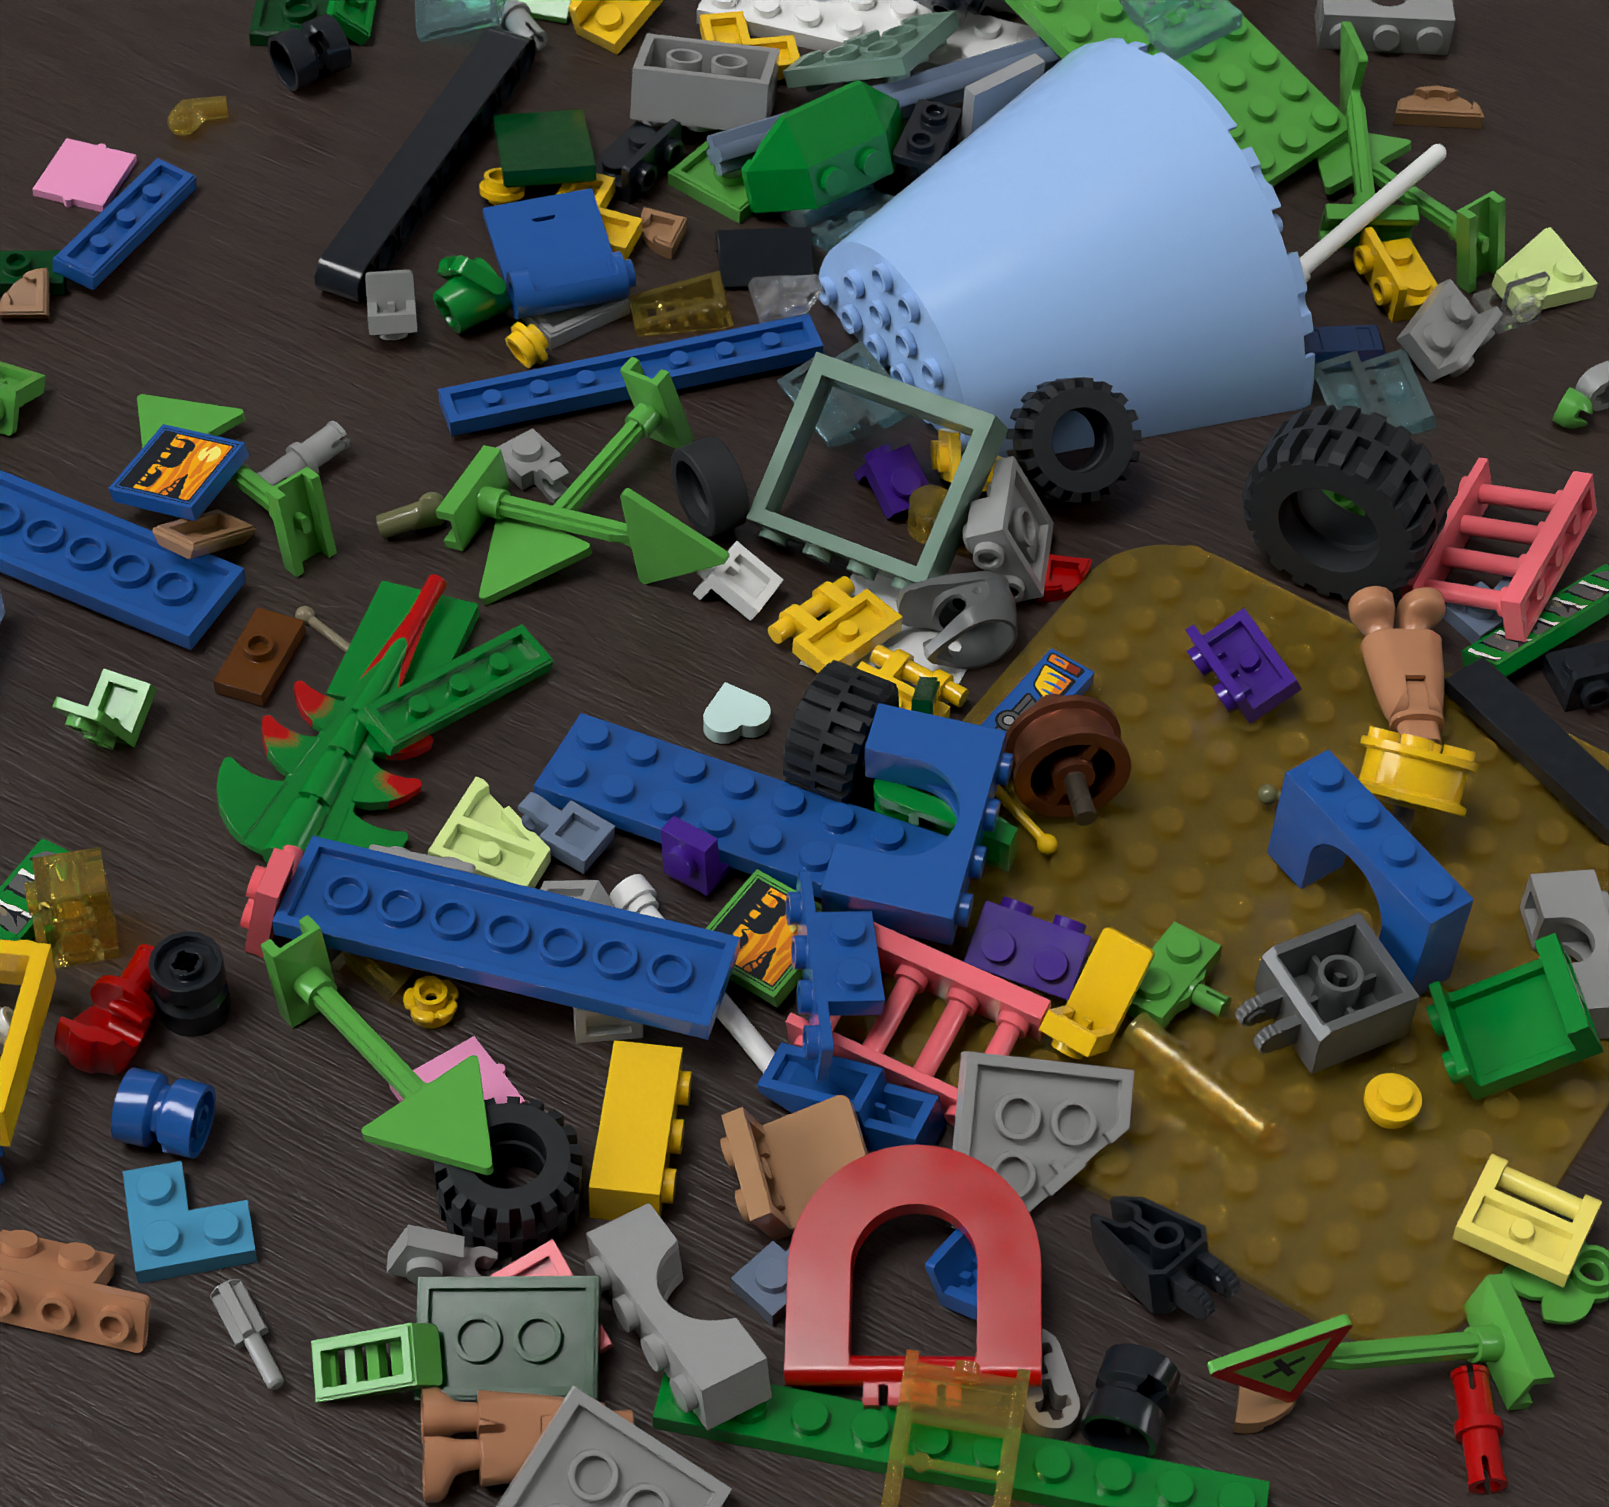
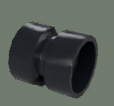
M327 13L301 24L300 30L293 27L270 37L267 43L271 64L280 81L291 91L318 81L319 74L323 77H328L349 68L352 62L350 46L343 29Z
M185 931L176 933L160 941L151 952L148 963L160 1021L169 1031L180 1036L197 1037L211 1033L223 1024L229 1016L231 1007L225 965L220 946L211 937L200 932Z
M1123 1343L1113 1345L1107 1349L1096 1378L1095 1386L1097 1389L1091 1393L1079 1429L1083 1437L1092 1446L1148 1458L1152 1457L1155 1454L1165 1425L1166 1418L1164 1414L1169 1412L1180 1381L1181 1375L1177 1366L1161 1353L1141 1345Z

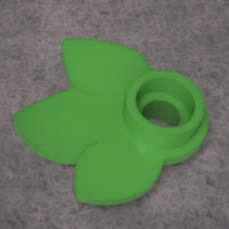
M1586 1242L1579 1253L1564 1288L1511 1264L1503 1268L1501 1273L1508 1274L1517 1295L1528 1300L1542 1301L1540 1306L1544 1322L1560 1325L1578 1322L1587 1316L1593 1303H1602L1609 1300V1251L1597 1245H1587ZM1582 1274H1592L1598 1279V1281L1590 1280Z

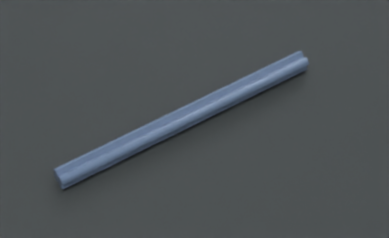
M1038 36L911 74L908 78L898 82H885L871 87L899 100L902 120L910 118L919 99L940 102L948 106L961 103L964 99V88L1031 54L1036 53L1045 61L1044 74L1062 59ZM785 113L708 135L707 141L710 149L706 151L710 164L715 165L717 175L721 176L741 170L748 159L752 160L761 141L780 115Z

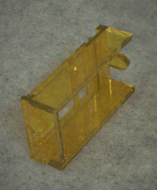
M907 1349L881 1507H898L905 1465L912 1466L919 1473L932 1469L995 1480L997 1485L993 1507H1010L1031 1370L1018 1368L1016 1379L980 1373L979 1364L971 1361L958 1360L956 1361L955 1368L919 1362V1351ZM912 1423L1004 1438L999 1470L930 1459L923 1452L917 1453L914 1456L907 1455Z

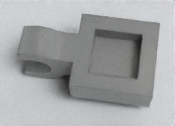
M533 428L496 447L502 450L509 479L521 490L535 484L551 503L555 504L568 489L561 482L569 477L568 470L562 464L561 454Z
M408 1224L388 1252L386 1273L406 1277L415 1284H418V1277L481 1276L477 1273L475 1267L489 1270L497 1260L498 1253L491 1248L483 1246L465 1247L464 1236Z

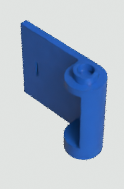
M592 188L483 208L484 220L502 279L506 283V290L516 319L629 298V288L636 287V275L631 259L624 260L620 251L612 252Z

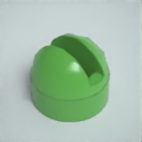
M1569 387L1552 418V422L1567 429H1580L1588 424L1587 421L1578 417L1580 411L1593 414V404L1585 394Z

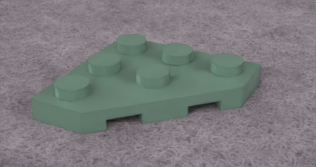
M956 10L916 15L901 20V25L884 31L881 34L882 37H880L878 30H873L843 41V46L827 51L824 57L820 50L802 55L783 71L787 88L805 86L806 91L811 92L829 87L832 83L844 82L847 85L856 80L867 83L874 78H884V81L888 83L904 80L911 75L910 71L913 68L926 62L929 59L928 55L935 49L944 46L947 43L946 39L960 28Z

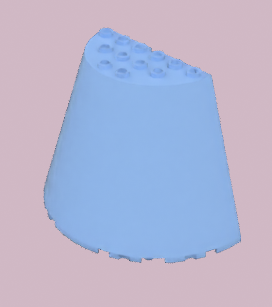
M1109 38L1104 41L1085 44L1071 51L833 247L824 258L819 276L814 282L817 297L823 305H828L840 318L844 329L849 334H854L861 342L874 363H879L884 370L891 367L890 375L892 379L996 415L1008 429H1014L1016 421L1010 419V416L1015 408H1022L1024 404L1020 399L1027 392L1037 391L1036 386L1044 382L1077 377L1093 378L1095 382L1104 381L1113 386L1111 390L1113 393L1122 392L1128 399L1124 407L1126 410L1135 409L1138 420L1131 422L1133 430H1141L1142 438L1305 408L1311 404L1315 354L1310 352L1305 355L1304 336L1313 332L1311 312L1305 301L1307 287L1298 252L1287 254L1280 234L1283 231V222L1279 215L1272 213V210L1281 207L1272 185L1264 179L1261 163L1252 147L1240 150L1229 131L1237 128V124L1220 102L1194 75L1165 53L1160 52L1155 55L1146 53L1147 44L1135 41L1126 44L1123 38ZM1071 410L1066 412L1057 421L1052 434L1054 454L1094 447L1093 429L1089 421L1081 413ZM924 420L926 423H931L937 431L938 429H949ZM960 433L962 457L971 436ZM1005 436L997 456L1007 458L1006 450L1013 449V440H1006Z

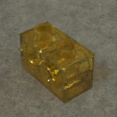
M101 847L32 858L35 881L24 882L28 911L30 916L34 915L33 926L36 943L51 944L54 967L61 968L120 958L115 913Z

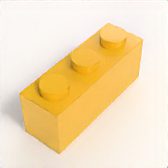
M614 1040L589 1183L590 1218L615 1220L648 1203L651 1204L661 1218L663 1203H674L677 1169L668 1168L670 1154H681L685 1120L676 1119L678 1105H689L692 1084V1071L682 1070L681 1047Z

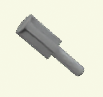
M231 1279L221 1283L212 1291L210 1299L235 1347L241 1349L246 1346L269 1390L279 1389L284 1383V1378L262 1338L269 1330L244 1282L240 1279Z

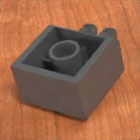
M1359 912L1272 946L1261 956L1254 990L1258 995L1241 1003V1006L1235 1012V1016L1244 1027L1254 1026L1256 1023H1262L1274 1018L1276 1022L1259 1030L1253 1039V1043L1258 1051L1262 1054H1267L1292 1045L1309 1072L1313 1074L1407 1036L1419 1001V995Z

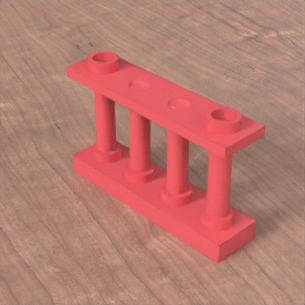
M1479 457L1469 475L1461 479L1458 494L1447 510L1448 517L1442 531L1416 576L1410 579L1406 586L1401 588V597L1403 598L1406 593L1416 588H1435L1442 593L1447 603L1497 611L1498 616L1503 617L1505 638L1525 642L1597 513L1593 474L1573 471L1564 489L1558 490L1556 494L1492 485L1489 460ZM1489 504L1549 513L1545 522L1541 521L1538 526L1482 517ZM1470 536L1531 545L1527 554L1523 553L1519 558L1463 549ZM1452 568L1513 577L1509 586H1504L1501 591L1445 582Z
M874 922L880 970L894 976L897 983L884 1004L883 1014L878 1015L863 1044L833 1032L841 1016H830L834 1044L833 1056L883 1068L887 1083L939 1096L945 1120L955 1127L958 1088L938 1080L934 1076L967 1015L973 1016L977 1013L995 1021L998 1029L985 1053L1009 1056L1018 1038L1023 1039L1028 1036L1042 1042L1045 1033L1040 1031L1039 1028L1048 1010L1051 1009V1000ZM925 990L943 998L947 1006L912 1068L883 1053L916 993H923ZM790 1012L785 1021L789 1044L803 1048L804 1025H809L807 1019Z

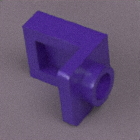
M890 443L873 449L863 456L866 463L853 473L857 482L865 479L868 480L886 519L925 504L935 497L910 444L895 450L892 449Z
M675 816L660 829L663 871L665 874L708 896L732 871L733 868L729 867V865L719 862L718 838Z

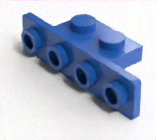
M799 871L796 892H787L786 921L788 926L796 925L797 935L792 936L791 960L793 969H802L803 980H798L797 983L798 1013L808 1014L809 1025H804L803 1056L805 1060L814 1061L816 1081H828L834 1051L830 1016L882 1015L885 997L872 911L816 912L811 872Z

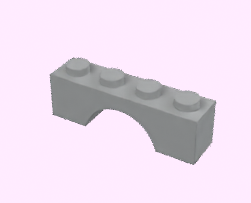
M650 1203L586 1233L591 1257L585 1261L587 1275L601 1277V1293L607 1291L613 1299V1308L620 1324L626 1332L632 1330L637 1332L641 1338V1347L648 1363L655 1372L663 1369L668 1375L672 1393L678 1405L685 1413L693 1410L708 1431L772 1398L767 1358L737 1318L700 1320L685 1316L667 1304L671 1293L684 1280L678 1240Z

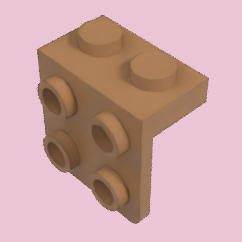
M844 1095L834 1096L764 1125L758 1122L743 1107L721 1115L727 1135L720 1140L722 1152L731 1170L737 1172L741 1189L735 1191V1200L739 1212L747 1224L753 1223L773 1241L793 1234L806 1204L828 1178L850 1162L868 1154L854 1105Z

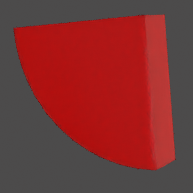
M1049 554L1044 596L1037 598L1036 602L1059 601L1077 593L1089 578L1092 559Z

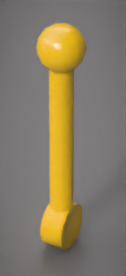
M998 785L995 796L998 800H1001V803L1037 841L1039 852L1045 855L1054 853L1058 846L1056 838L1051 834H1044L1006 791Z

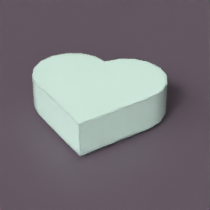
M726 682L703 714L704 734L708 739L719 744H729L736 741L740 736L747 738L759 737L768 731L771 722V710L767 701Z

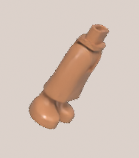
M1371 586L1357 591L1348 602L1349 616L1352 623L1365 636L1361 642L1360 650L1373 691L1389 723V730L1400 733L1401 737L1405 733L1433 740L1436 744L1442 745L1440 732L1445 725L1443 718L1444 661L1442 639L1440 635L1432 631L1445 616L1446 605L1442 593L1430 587L1416 588L1406 593L1400 600L1395 612L1393 594L1387 588Z
M422 1387L421 1440L423 1445L424 1503L441 1502L448 1495L455 1477L468 1471L479 1470L480 1487L511 1484L565 1397L478 1390L477 1403L459 1402L452 1399L438 1387ZM612 1410L634 1425L632 1410ZM460 1432L477 1433V1439H453L449 1437Z

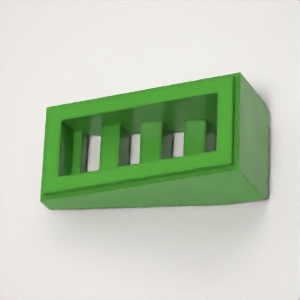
M406 1323L311 1341L316 1402H330L416 1390L422 1387L440 1386L443 1382L439 1330L435 1324ZM386 1344H390L392 1376L388 1375ZM363 1347H366L367 1381L364 1378ZM342 1350L345 1352L347 1384L341 1385L338 1355V1351Z

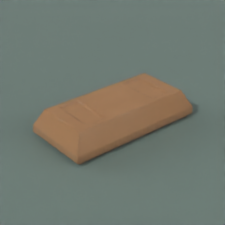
M218 509L202 513L196 521L180 519L153 528V534L160 546L187 559H193L244 544L256 532V528L253 525Z

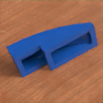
M782 1042L757 1084L759 1093L791 1113L837 1095L846 1096L854 1105L866 1149L873 1152L902 1145L935 1146L946 1126L939 1096L887 1083L883 1068L837 1056L832 1057L828 1081H816L814 1061L804 1059L803 1048Z

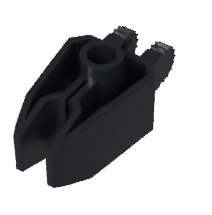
M1114 1196L1110 1199L1113 1220L1095 1213L1089 1216L1093 1242L1106 1267L1153 1314H1171L1180 1307L1188 1314H1192L1194 1318L1204 1321L1215 1312L1216 1308L1207 1290L1205 1291L1202 1288L1204 1285L1215 1293L1218 1292L1225 1299L1227 1297L1230 1299L1241 1290L1240 1279H1238L1233 1269L1209 1253L1206 1226L1145 1197Z

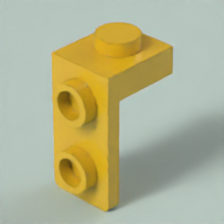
M1113 927L1104 928L1067 1004L1049 1009L1039 1028L1040 1031L1054 1038L1051 1045L1061 1053L1075 1059L1107 1052L1154 959V950Z

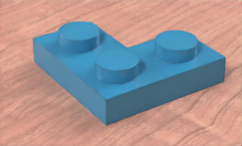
M182 1161L122 1171L138 1284L257 1262L248 1200L189 1210Z

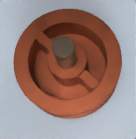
M1045 695L1035 705L1020 714L1006 733V753L1014 754L1012 771L1014 772L1013 784L1016 794L1023 805L1038 814L1051 817L1074 816L1078 825H1090L1097 819L1095 809L1105 805L1118 795L1129 779L1131 759L1127 747L1121 740V728L1118 718L1107 704L1093 697L1083 695Z

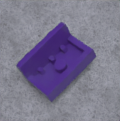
M1245 608L1203 636L1194 624L1185 630L1194 645L1186 652L1203 677L1213 672L1219 683L1212 688L1229 713L1238 708L1249 724L1302 690L1297 679Z
M1003 896L1000 905L986 900L964 962L997 977L1068 1001L1080 977L1088 952L1092 953L1095 945L1092 937L1084 934L1087 926L1060 915H1055L1052 923L1033 917V906Z

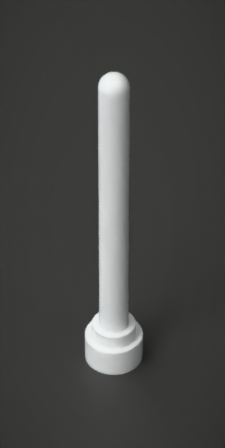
M1435 144L1300 257L1306 287L1307 282L1311 279L1310 273L1446 158L1447 151L1443 145Z
M641 874L631 875L622 880L609 896L616 908L664 919L658 911L659 903L656 900V890ZM725 992L716 1017L762 1073H764L775 1051Z

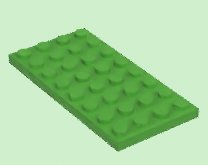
M1004 0L1061 59L1085 44L1100 42L1109 38H1123L1126 44L1135 41L1147 44L1146 53L1155 55L1163 52L1194 75L1237 124V128L1229 131L1240 150L1252 147L1261 163L1262 175L1272 187L1348 137L1346 117L1228 0Z

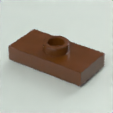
M257 607L213 681L215 693L264 706L306 633L305 621Z

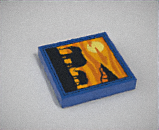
M163 424L108 489L113 502L196 521L250 455L245 442Z

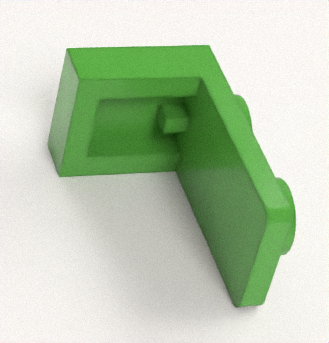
M103 668L89 706L56 697L52 707L67 717L65 726L84 734L83 739L112 750L116 742L134 748L157 688L150 683Z

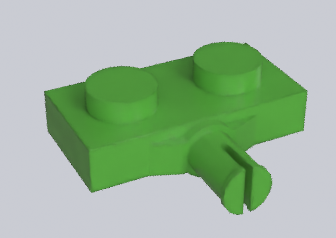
M1174 921L1152 947L1155 952L1154 959L1126 1013L1160 1032L1165 1029L1177 1013L1188 1008L1190 1005L1195 1004L1221 1019L1224 1017V1013H1227L1232 1001L1230 996H1226L1205 985L1206 977L1221 960L1222 945Z

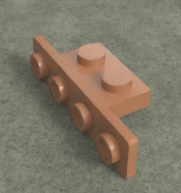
M2 1229L0 1232V1322L140 1353L147 1345L151 1299L145 1294L106 1286L114 1276L115 1254L97 1251L92 1246L84 1243L66 1244L39 1238L36 1234L27 1230L8 1231Z

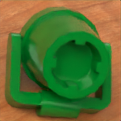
M462 255L441 259L437 275L448 282L433 294V300L440 315L454 332L460 334L492 317L498 318L511 309V301L506 290L505 281L498 277L485 260L480 257L471 260Z

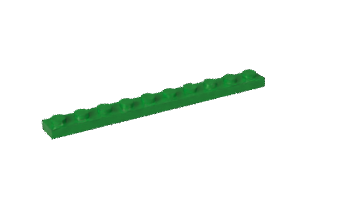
M664 1371L653 1414V1429L1048 1507H1267L1270 1481L908 1410L888 1409L887 1406L879 1405V1409H864L862 1401L770 1384L772 1398L707 1431L693 1410L685 1413L680 1408L672 1393L670 1378Z

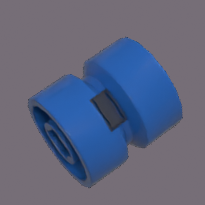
M133 1067L123 1077L116 1094L111 1116L112 1138L118 1142L148 1148L155 1141L161 1143L162 1151L165 1153L195 1159L203 1150L212 1127L216 1105L215 1088L210 1084L179 1078L170 1085L165 1074Z

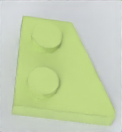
M1549 227L1545 228L1496 271L1491 286L1516 316L1593 298L1598 283L1555 231Z
M475 777L428 850V855L455 857L463 862L474 864L477 875L531 888L536 887L551 862L550 848L535 832H531L523 826L522 819L510 806L503 808L491 796L489 785L484 779Z

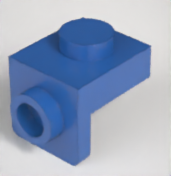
M957 1228L927 1260L925 1269L941 1306L977 1320V1257L967 1237Z

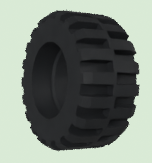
M1335 405L1315 407L1313 411L1311 409L1303 410L1294 414L1289 421H1285L1279 426L1250 471L1242 494V503L1245 509L1244 516L1248 530L1255 531L1253 535L1254 542L1261 552L1267 551L1271 556L1270 563L1279 571L1285 569L1293 575L1291 580L1301 586L1307 583L1316 587L1317 593L1331 596L1334 593L1341 594L1342 599L1350 600L1357 591L1371 586L1385 587L1391 592L1398 591L1406 586L1410 579L1416 576L1442 531L1448 517L1446 510L1449 506V498L1446 486H1443L1445 480L1439 465L1431 464L1432 455L1423 443L1417 445L1411 439L1412 433L1402 425L1396 428L1387 423L1388 417L1377 412H1373L1371 415L1361 413V407L1349 405L1343 406L1341 410H1336ZM1321 489L1332 491L1348 498L1357 504L1369 517L1352 513L1340 507Z

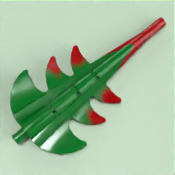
M432 574L428 577L408 615L344 701L325 696L309 687L303 681L295 682L294 697L296 706L306 723L312 729L319 732L317 736L298 734L279 724L271 715L263 716L262 743L268 760L275 769L286 777L284 781L269 780L252 774L240 766L232 757H226L223 760L219 769L216 790L220 816L230 834L242 846L244 845L248 849L263 855V859L267 864L274 848L282 850L286 845H294L305 852L312 835L367 849L371 844L405 848L409 836L406 832L391 831L373 826L356 816L354 809L360 808L369 811L386 810L401 805L421 791L422 781L417 778L393 775L374 764L373 760L374 757L384 760L402 761L417 757L431 750L433 738L427 736L389 756L357 717L362 706L403 685L425 625L447 587L446 580L441 576Z

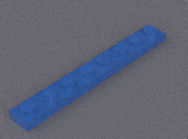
M808 313L438 389L439 404L450 435L456 436L629 400L631 398L620 369L631 357L639 359L645 376L653 379L661 369L668 371L675 389L678 390L812 362L816 352L823 354L824 345Z

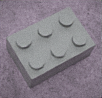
M647 33L632 70L630 119L642 120L644 124L654 127L665 126L671 119H675L692 131L707 132L712 129L728 130L771 116L776 100L780 49Z

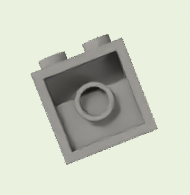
M1011 456L995 460L992 482L987 486V497L971 501L968 522L963 526L964 544L967 550L973 554V562L978 567L984 569V571L999 573L1008 579L1009 587L1016 603L1044 596L1054 522L1015 457Z

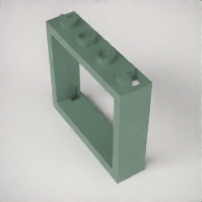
M816 352L746 518L761 528L759 537L770 540L782 547H786L789 540L804 545L803 554L826 564H830L832 557L849 562L846 570L871 581L875 580L877 573L893 579L891 587L901 591L909 584L948 574L963 538V526L968 522L970 503L980 498L1008 428L996 415ZM832 387L971 436L917 566L779 515Z

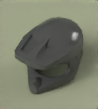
M978 571L948 574L912 583L900 591L896 601L898 613L903 616V625L929 628L940 632L933 639L923 642L924 655L932 664L965 670L983 667L1002 658L1013 647L1018 636L1016 600L1009 587L1008 579L996 572ZM957 640L962 648L960 651H952L948 646Z

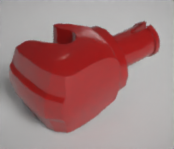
M148 944L139 945L135 951L136 953L120 977L115 975L99 977L90 991L91 999L95 1005L76 1016L74 1020L63 1016L60 1017L56 1028L54 1046L69 1060L71 1065L80 1071L90 1074L102 1073L116 1076L125 1070L134 1058L146 1037L151 1020L156 1012L154 1003L148 996L153 988L148 963L151 952L155 948L154 946Z

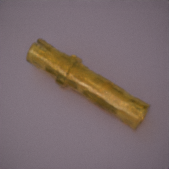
M1146 1012L1138 1015L1128 1026L1124 1033L1125 1036L1122 1038L1124 1043L1152 1062L1159 1069L1158 1075L1168 1083L1174 1081L1180 1087L1187 1090L1195 1099L1238 1131L1254 1147L1261 1144L1274 1129L1278 1118L1256 1103L1248 1094L1219 1071L1207 1064L1204 1059L1196 1054L1197 1048L1188 1040L1181 1042L1163 1029Z

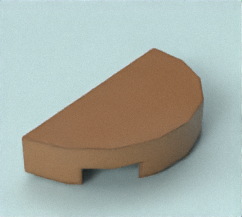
M1425 86L1415 89L1413 95L1398 101L1393 125L1482 129L1484 115L1480 106L1475 101L1471 105L1468 101L1458 97L1459 91L1456 89L1442 86Z

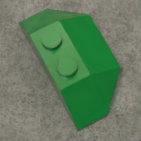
M856 80L780 115L761 141L753 159H748L741 169L750 210L754 213L819 209L894 173L897 163L892 161L893 151L904 131L899 100Z

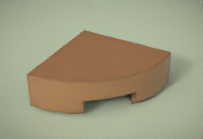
M644 207L641 214L644 242L656 254L672 260L687 231V218Z
M47 268L28 271L4 293L0 301L1 319H49V271Z
M1239 1386L1233 1432L1249 1434L1262 1431L1265 1426L1279 1421L1286 1414L1288 1415L1293 1410L1296 1401L1287 1403Z

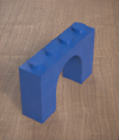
M878 703L864 748L865 776L933 793L950 807L957 823L950 835L938 846L914 855H893L835 842L821 887L822 912L872 911L873 922L903 935L952 946L957 926L967 927L969 923L974 895L967 893L971 878L980 880L987 857V847L981 846L985 831H995L1001 800L994 799L998 785H1008L1014 754L1006 753V731Z
M1329 749L1287 771L1267 850L1268 855L1300 889H1303L1342 867L1347 854L1362 870L1377 898L1381 913V931L1378 939L1417 994L1421 995L1428 991V984L1438 980L1440 982L1447 980L1450 977L1474 899Z

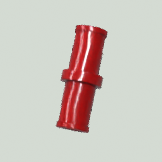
M1473 1364L1474 1389H1471L1467 1365L1452 1370L1450 1379L1453 1383L1458 1420L1453 1425L1456 1440L1463 1445L1468 1476V1490L1475 1494H1485L1483 1469H1486L1488 1471L1491 1494L1497 1493L1508 1486L1499 1438L1504 1434L1503 1421L1501 1417L1495 1415L1488 1367Z

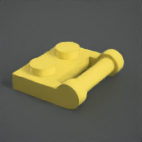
M1491 1154L1456 1225L1452 1239L1564 1288L1603 1201L1587 1194L1581 1199L1507 1166L1508 1160ZM1499 1187L1503 1190H1506L1512 1194H1515L1544 1208L1554 1211L1560 1215L1570 1218L1573 1220V1222L1571 1223L1562 1218H1559L1553 1214H1550L1537 1207H1534L1521 1200H1518L1505 1193H1502L1497 1189Z

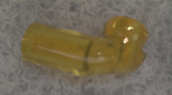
M226 95L181 100L168 116L167 124L169 129L179 136L191 135L206 120L228 118Z

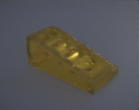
M720 271L629 295L637 336L715 330L734 326L727 291ZM675 306V310L667 312L666 307ZM656 308L657 315L648 317L647 309Z

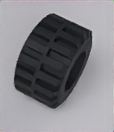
M1087 377L1056 379V381L1044 382L1036 386L1037 391L1027 392L1020 399L1024 404L1022 408H1015L1010 416V419L1016 422L1014 429H1008L1006 433V440H1013V449L1006 450L1008 457H1015L1036 494H1043L1045 499L1052 501L1093 502L1101 500V495L1113 494L1119 489L1118 481H1127L1133 472L1127 467L1130 462H1138L1141 453L1140 451L1133 450L1134 441H1142L1141 430H1133L1131 422L1138 420L1135 409L1126 410L1124 405L1128 402V399L1122 392L1113 393L1111 391L1112 385L1104 381L1095 382L1093 378ZM1071 410L1081 413L1089 421L1094 433L1092 454L1087 462L1076 470H1069L1063 466L1055 456L1052 447V434L1057 421L1066 412Z
M837 660L828 663L808 686L791 722L783 753L784 781L836 802H847L854 805L875 779L865 776L864 748L878 703L899 707L897 684Z
M507 1096V1103L496 1104L495 1098L485 1100L493 1168L496 1170L503 1167H521L534 1172L538 1176L530 1183L521 1187L503 1189L490 1186L481 1181L486 1176L484 1174L434 1161L438 1210L441 1220H446L447 1231L450 1234L464 1236L465 1247L483 1246L491 1248L498 1253L497 1259H499L501 1252H511L513 1260L523 1257L525 1250L532 1248L535 1250L547 1243L551 1238L560 1242L568 1235L567 1224H576L580 1216V1204H583L584 1196L583 1156L581 1145H578L576 1131L572 1125L564 1126V1116L556 1109L545 1113L543 1102L532 1099L529 1105L520 1104V1097Z

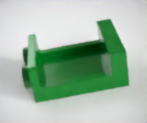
M1556 933L1534 941L1540 958L1453 992H1447L1439 980L1428 984L1434 1004L1426 1006L1427 1014L1438 1038L1445 1036L1449 1047L1448 1051L1441 1053L1444 1066L1454 1085L1463 1083L1474 1101L1604 1052L1572 961Z

